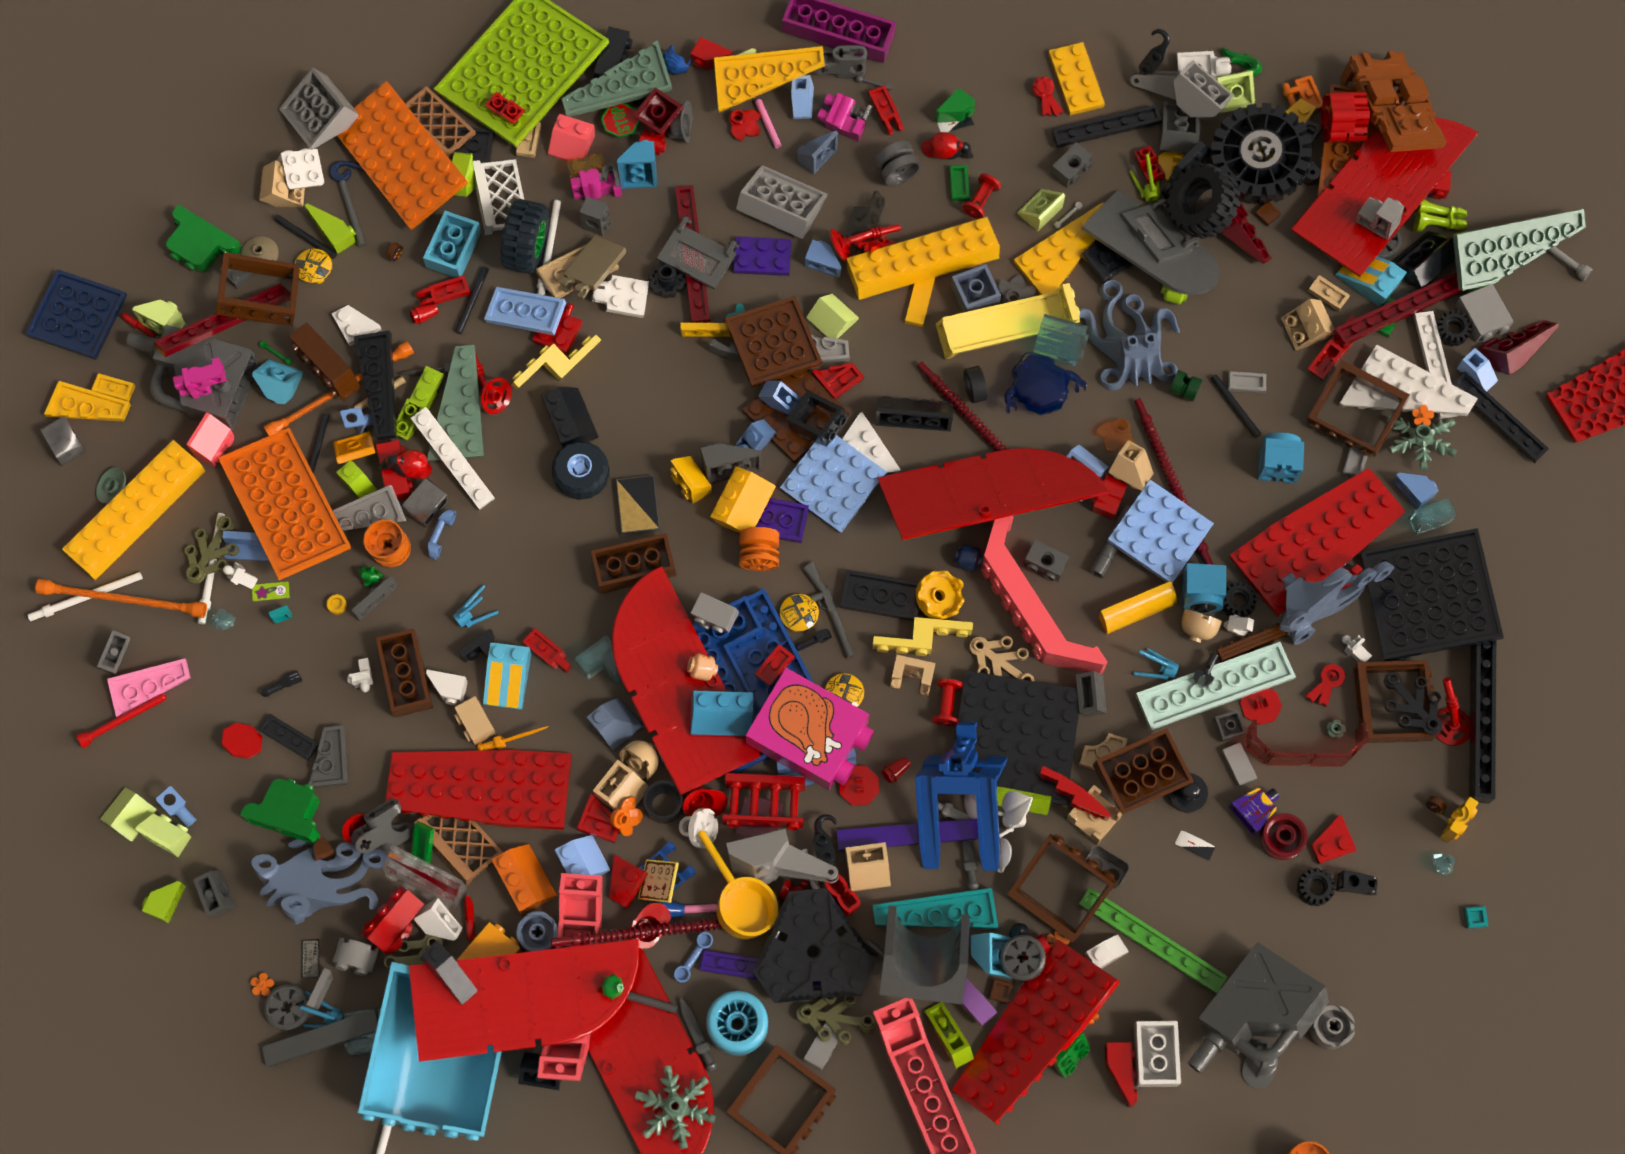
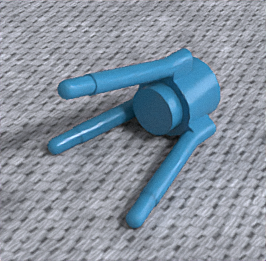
M482 585L452 615L461 627L466 625L469 628L473 624L499 613L496 610L470 620L473 616L469 611L483 597L480 596L475 601L474 599L482 592L485 585Z
M1149 648L1146 649L1147 652L1138 651L1139 654L1160 663L1159 671L1162 674L1133 672L1134 676L1160 678L1168 681L1169 677L1175 678L1179 664Z
M305 991V993L308 995V997H310V996H311V993H309L308 991ZM322 1001L321 1005L330 1010L326 1013L300 1006L301 1010L323 1017V1022L327 1023V1025L344 1019V1014L340 1013V1009L334 1008L325 1001ZM303 1024L304 1028L313 1029L326 1026L323 1024Z

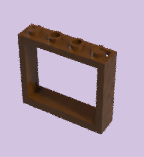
M224 252L216 315L293 327L300 265ZM228 269L292 279L289 308L224 297Z
M1341 360L1309 414L1308 423L1316 430L1321 429L1327 432L1326 434L1333 439L1339 438L1343 440V443L1350 448L1355 446L1365 456L1376 457L1406 406L1410 394ZM1342 374L1399 403L1374 447L1317 418Z
M1428 660L1357 662L1353 667L1361 743L1432 741L1436 735H1429L1427 733L1373 734L1366 674L1418 671V677L1423 676L1428 681L1427 686L1424 688L1423 709L1429 715L1430 703L1428 702V695L1434 691V687L1430 685L1432 671L1428 667ZM1419 680V685L1423 686L1424 682ZM1434 722L1429 723L1431 727H1436Z
M1050 834L1007 895L1074 943L1117 883V880L1114 879L1115 876L1108 870L1103 871L1098 868V863L1093 859L1083 857L1079 849L1065 844V840L1061 836ZM1051 844L1107 883L1105 889L1076 929L1020 889Z
M776 1045L726 1113L778 1154H795L800 1148L797 1146L800 1140L803 1139L805 1141L812 1132L809 1128L813 1122L818 1123L823 1117L824 1113L822 1110L826 1105L830 1107L837 1097L834 1095L836 1089ZM779 1057L783 1058L826 1091L823 1098L786 1148H783L738 1113Z

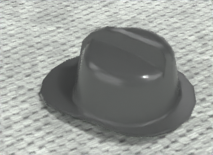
M685 101L681 113L678 114L668 127V136L675 139H684L686 143H689L693 110L691 103Z
M1259 1039L1253 1041L1251 1045L1258 1049H1267L1273 1043ZM1245 1056L1242 1074L1246 1083L1253 1088L1259 1089L1271 1084L1275 1077L1279 1057L1268 1062H1258Z

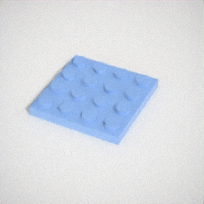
M836 435L827 447L815 442L781 485L780 489L800 504L809 505V510L842 533L879 485L877 478L886 476L887 471Z
M1150 480L1107 542L1166 583L1169 581L1173 583L1214 523Z

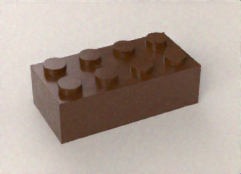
M307 322L289 335L292 341L290 345L297 353L298 359L302 363L306 362L310 372L313 375L317 374L319 376V381L324 386L327 385L329 387V391L335 398L339 397L344 402L361 388L351 368Z
M666 533L591 550L601 594L632 587L642 577L660 566L663 567L668 578L676 576Z
M415 629L376 637L390 708L394 717L432 709V699Z

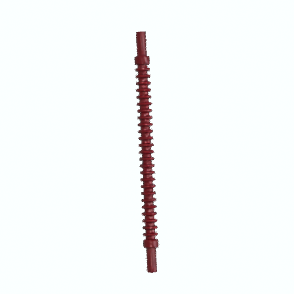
M923 362L917 365L929 379V383L932 386L935 385V389H939L938 392L943 393L942 396H946L947 401L950 400L949 403H953V408H957V412L960 411V415H964V419H968L967 422L972 423L971 427H975V431L978 430V434H982V438H986V442H990V446H994L993 450H1006V445H1002V441H998L999 438H995V434H991L990 429L987 430L988 426H984V422H980V418H976L977 415H973V411H969V407H965L966 403H962V399H958V395L955 396V392H951V388H947L948 385L943 384L944 381L940 380L941 377L938 374H934Z
M1138 398L1134 403L1141 416L1140 422L1144 425L1143 429H1146L1145 433L1149 434L1147 438L1151 439L1150 443L1153 444L1152 448H1155L1154 453H1157L1156 458H1159L1160 467H1163L1162 472H1165L1164 476L1167 477L1168 486L1172 487L1170 491L1174 492L1173 496L1187 504L1188 500L1184 499L1186 495L1182 494L1184 492L1180 489L1182 486L1178 485L1179 480H1176L1177 475H1174L1175 471L1172 470L1171 461H1168L1167 452L1163 451L1165 447L1161 446L1163 443L1159 441L1161 438L1157 437L1159 433L1155 432L1154 423H1151L1152 417L1147 413L1141 398ZM1203 538L1196 550L1201 554L1205 564L1213 565L1207 551L1208 545L1204 543L1205 539Z
M712 918L711 921L709 919H706V921L701 919L700 922L695 920L694 923L690 920L689 923L684 921L683 924L681 922H678V924L673 922L672 925L667 923L666 926L664 924H661V926L656 924L655 927L650 925L649 928L645 925L644 928L639 926L638 929L633 927L632 930L628 927L627 930L622 928L621 931L619 929L613 931L611 929L610 932L605 930L604 933L593 931L592 934L587 932L586 935L583 932L581 935L573 933L567 937L551 938V946L570 944L572 946H579L580 943L585 945L586 942L590 945L591 942L596 944L597 941L600 943L605 941L607 943L608 940L613 942L614 939L625 941L626 938L631 940L632 937L634 939H637V937L642 939L643 936L648 938L649 935L653 938L654 935L659 937L660 934L665 936L667 933L670 936L671 933L676 935L677 932L682 934L683 931L687 934L688 931L693 933L694 930L696 932H699V930L704 932L705 929L710 931L711 928L715 931L716 928L721 930L722 926L718 918L717 920Z

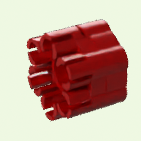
M1329 92L1324 94L1320 118L1324 143L1366 141L1367 135H1364V133L1368 131L1367 125L1370 119V111L1367 106L1368 101L1367 98H1364L1367 97V92Z

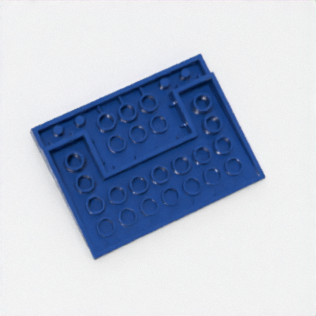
M764 588L748 597L744 596L729 604L739 611L729 633L725 631L719 633L710 627L706 630L698 626L697 622L692 624L707 654L715 659V664L718 665L717 673L727 692L753 693L752 724L781 677L780 675L774 684L768 687L755 677V673L779 644L795 656L787 668L813 682ZM759 752L761 758L756 759L729 773L738 774L769 759L770 757Z

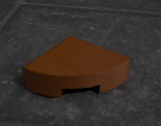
M324 837L318 839L314 844L313 858L315 861L333 855L334 850Z

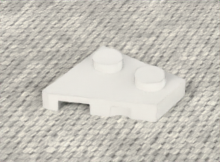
M349 305L331 313L349 346L355 344L354 336L382 330L379 324Z

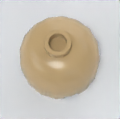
M1186 609L1181 623L1184 632L1190 636L1189 640L1201 643V640H1210L1217 635L1222 621Z
M636 740L627 744L619 753L620 760L622 762L625 760L628 764L627 767L634 771L642 780L645 777L646 780L649 779L658 768L659 756L656 747L652 743Z

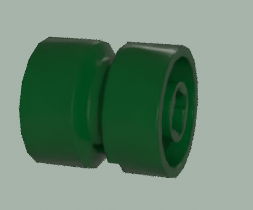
M1178 370L1169 392L1177 396L1182 394L1184 399L1193 402L1202 379L1195 376L1188 377V373Z

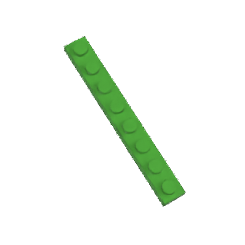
M1089 887L1079 906L1089 911L1100 894ZM1107 898L1104 899L1094 916L1216 995L1228 978L1224 973Z

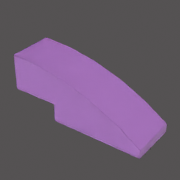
M966 978L961 1007L966 1013L970 1014L981 1028L997 1014V1011Z

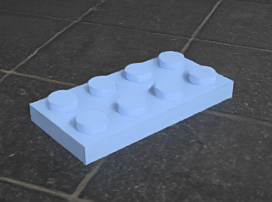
M496 287L484 320L486 323L555 335L566 301L561 298Z

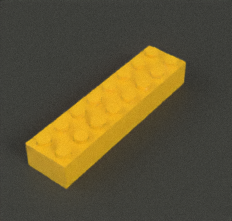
M985 217L879 248L874 252H866L847 258V272L857 297L861 300L933 277L999 259L1000 245L988 218Z
M172 440L62 550L90 577L96 580L205 472L201 463L177 442Z

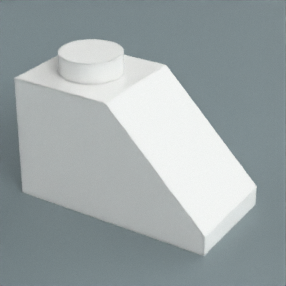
M432 670L426 671L429 680L446 704L456 706L457 703H463L468 683L466 677Z
M439 898L424 905L414 917L417 925L428 935L454 941L462 930V926Z
M1116 935L1088 950L1084 957L1102 969L1129 951L1119 935Z

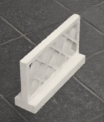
M516 159L480 163V160L473 161L475 189L485 235L492 234L493 231L503 230L505 223L496 225L495 219L498 215L504 219L507 218V215L501 211L505 206L510 208L511 204L509 201L513 197L524 199ZM506 166H513L511 175L502 171V169ZM492 168L496 173L490 177L485 173L484 169ZM498 174L507 178L503 184L495 180ZM509 181L517 185L514 191L506 187ZM491 183L499 187L496 193L488 189ZM502 190L510 194L507 200L498 196ZM495 199L503 203L499 210L492 206V202Z

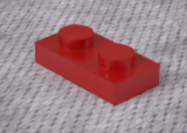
M779 644L756 671L755 677L768 687H771L795 656Z

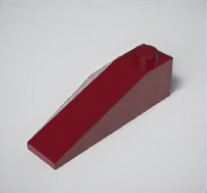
M1240 203V207L1236 210V217H1233L1231 225L1229 227L1226 226L1222 234L1260 263L1265 264L1272 258L1263 241L1255 236L1256 228L1253 224L1248 223L1246 217L1249 215Z
M1542 320L1524 327L1522 332H1510L1504 339L1494 338L1478 347V350L1489 360L1495 371L1510 375L1526 364L1559 325L1555 322Z

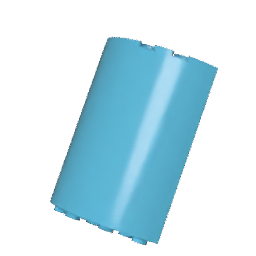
M392 962L358 1114L362 1115L361 1119L374 1121L375 1119L382 1121V1125L392 1127L395 1124L402 1126L401 1130L414 1132L415 1129L423 1130L422 1134L434 1136L437 1132L444 1133V1136L449 1138L466 1136V1139L478 1141L479 1137H484L501 1052H493V1045L487 1046L488 1053L419 1062L409 974L410 965Z

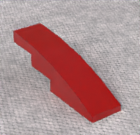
M1351 315L1345 323L1352 321L1356 318L1353 315ZM1334 335L1307 370L1323 380L1354 342L1343 347Z
M1042 766L1038 777L1057 784L1054 792L1071 798L1070 807H1075L1087 814L1108 821L1111 814L1092 795L1065 776Z

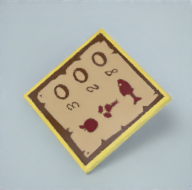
M646 860L644 871L648 875L640 887L638 899L671 903L679 863Z

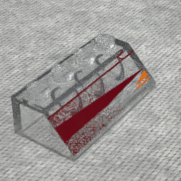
M391 844L382 869L387 874L386 878L395 883L397 880L403 882L405 888L413 892L415 889L422 892L421 896L430 901L432 898H439L448 910L450 907L456 910L467 890L464 882Z

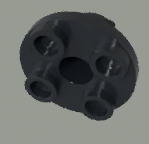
M1190 773L1194 781L1193 783L1167 794L1171 804L1176 809L1185 813L1201 809L1208 798L1206 783L1202 778L1193 773Z

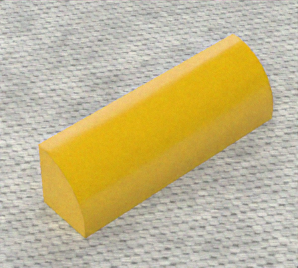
M1169 581L1101 610L1098 618L1106 635L1177 604V596L1173 584Z

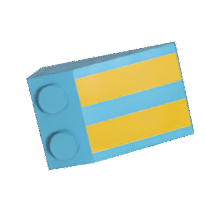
M1377 256L1361 277H1358L1344 266L1341 267L1335 276L1378 307H1382L1388 297L1391 296L1402 282L1407 272L1393 262Z
M490 643L483 705L522 710L532 656L530 647Z

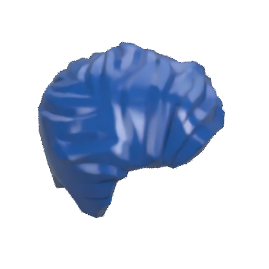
M671 45L662 55L667 71L675 75L687 73L691 59L686 64L684 58L677 55L673 50L674 46Z

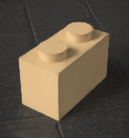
M476 696L454 707L457 712L454 716L459 725L463 724L466 730L463 733L468 742L472 740L474 745H477L496 735Z

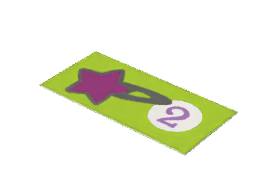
M289 581L256 584L252 589L253 601L290 598Z

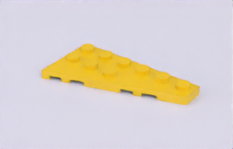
M1103 202L1014 259L1013 263L1028 282L1036 287V292L1039 295L1058 289L1081 261V253L1093 245L1096 239L1083 231L1081 227L1104 204Z

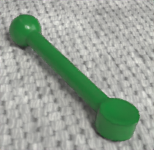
M266 341L260 342L259 345L262 349L269 350L284 360L286 365L292 363L291 358H286L269 347Z

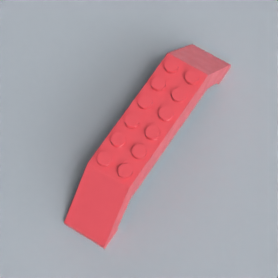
M1009 516L995 519L985 551L981 573L986 580L989 579L994 594L999 595L1002 599L1003 608L1013 616L1011 619L1014 625L1022 630V637L1025 642L1031 644L1035 658L1037 660L1040 659L1043 664L1085 673L1095 671L1103 674L1108 662L1098 646L1090 648L1066 641L1004 545L1006 534L1011 530L1014 517Z
M561 873L557 938L571 936L573 933L581 935L583 932L586 935L587 932H590V934L593 931L596 933L602 932V876ZM572 944L556 946V949L575 946H572ZM590 1034L571 1042L543 1046L539 1060L538 1078L580 1081L589 1050Z
M904 998L874 1011L873 1015L887 1057L928 1153L977 1154L926 1038L913 999Z

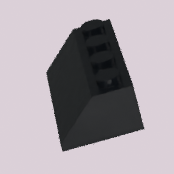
M890 396L878 397L875 426L951 432L953 403L947 401L930 402L927 399L919 401L911 400L910 398L893 399Z

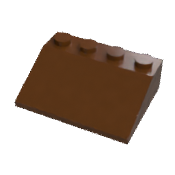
M1168 728L1101 757L1093 763L1101 783L1122 815L1194 782Z

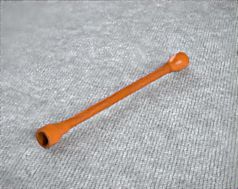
M408 341L403 342L393 352V362L408 358L414 354ZM362 373L358 374V376L356 375V379L359 382L363 380ZM329 391L314 400V402L312 401L308 406L306 405L297 410L291 416L289 415V417L287 416L278 421H272L263 426L268 436L282 431L289 426V423L294 422L334 396Z
M38 579L35 587L36 593L41 595L62 593L173 609L198 618H204L207 613V604L202 602H166L65 587L45 579Z

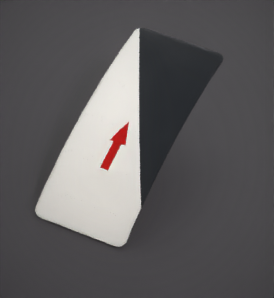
M966 117L961 122L938 123L941 132H951L974 125L971 117Z
M1180 831L1175 842L1176 845L1206 860H1210L1215 846L1185 831Z

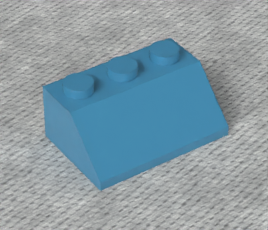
M642 140L635 142L617 159L621 189L657 187L654 141Z
M693 691L691 694L690 735L746 736L752 725L753 693Z

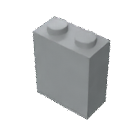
M1493 284L1459 297L1455 304L1456 308L1460 311V315L1464 312L1466 314L1465 318H1470L1469 322H1472L1471 335L1475 342L1481 340L1485 342L1490 340L1493 335L1507 333L1514 322Z

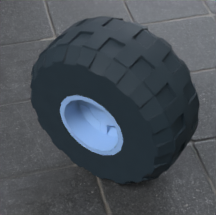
M575 441L561 448L553 459V480L560 492L569 498L577 500L592 498L598 495L607 485L610 473L607 457L598 446L590 442Z

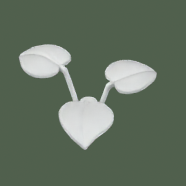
M1018 791L1007 792L1002 801V808L1005 812L998 811V815L1003 816V825L1008 828L999 834L1000 860L998 872L1000 873L1004 872L1012 855L1009 841L1002 837L1009 832H1013L1014 828L1024 827L1026 824V814L1033 800V797ZM965 794V811L970 818L977 819L976 796Z

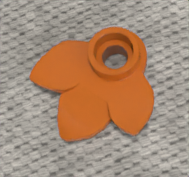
M633 796L623 800L620 809L614 810L610 816L611 824L618 828L623 836L632 835L633 826L638 825L643 818V812L635 808L636 798Z

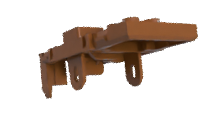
M1388 51L1384 60L1372 59L1369 52H1363L1361 55H1351L1341 75V85L1347 86L1349 81H1351L1357 92H1367V97L1364 98H1367L1368 101L1367 106L1370 111V120L1373 125H1378L1390 152L1444 148L1447 141L1434 120L1436 113L1435 111L1432 112L1433 107L1428 98L1429 91L1423 79L1415 75V70L1408 66L1404 52Z

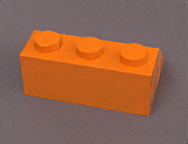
M529 844L509 849L491 859L522 916L557 897L555 890Z

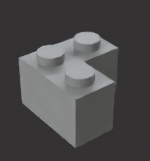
M1369 197L1358 212L1356 222L1388 240L1400 224L1404 206L1398 200H1393L1389 197L1384 203Z
M701 592L691 614L695 618L694 621L698 623V626L706 630L710 627L719 633L723 631L729 633L739 611L735 607Z

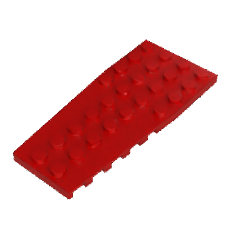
M1625 349L1546 395V399L1574 443L1625 425Z
M1367 468L1277 521L1230 554L1229 558L1278 617L1286 611V591L1282 581L1285 576L1292 573L1296 579L1301 577L1308 582H1319L1326 579L1335 570L1347 564L1385 529L1390 527L1405 513V510L1373 471Z
M521 750L393 752L385 802L392 798L397 799L401 804V812L406 814L412 812L419 813L421 816H440L442 819L456 818L464 822L471 820L478 821L479 824L501 827L564 830L572 754Z
M1057 940L1052 946V950L1046 954V964L1041 974L1023 983L975 1054L974 1059L971 1060L952 1088L957 1095L996 1125L1000 1124L999 1120L1007 1111L1010 1113L1013 1110V1104L1021 1095L1024 1097L1029 1092L1027 1090L1028 1087L1035 1080L1039 1081L1043 1076L1041 1073L1048 1065L1052 1066L1057 1059L1055 1057L1062 1050L1065 1051L1082 1033L1120 984L1116 978L1060 940Z

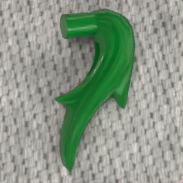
M1221 47V54L1224 57L1230 58L1231 63L1246 67L1247 69L1244 71L1252 70L1253 76H1257L1262 72V64L1256 58Z

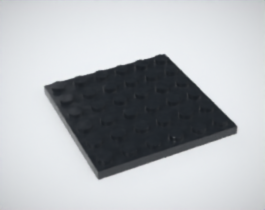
M1478 528L1361 551L1364 569L1373 568L1384 561L1394 566V570L1379 582L1372 580L1368 583L1385 662L1504 639Z
M965 671L958 722H977V742L974 749L978 751V760L985 761L987 756L1007 757V762L997 781V786L1051 796L1050 804L1066 806L1068 797L1054 792L1057 784L1038 776L1042 766H1045L1070 780L1079 719L1077 688ZM973 768L972 772L979 773L981 768Z

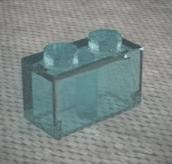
M1449 498L1414 510L1408 519L1415 534L1418 535L1451 523L1457 514Z

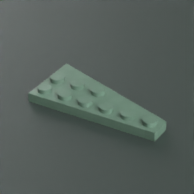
M658 40L652 43V46L639 51L631 59L627 58L604 72L605 74L598 79L591 80V83L585 87L578 88L563 97L562 103L566 116L572 117L646 98L655 87L663 93L673 91Z
M475 345L455 346L437 417V422L465 459L484 457ZM430 445L427 456L428 462L442 461Z

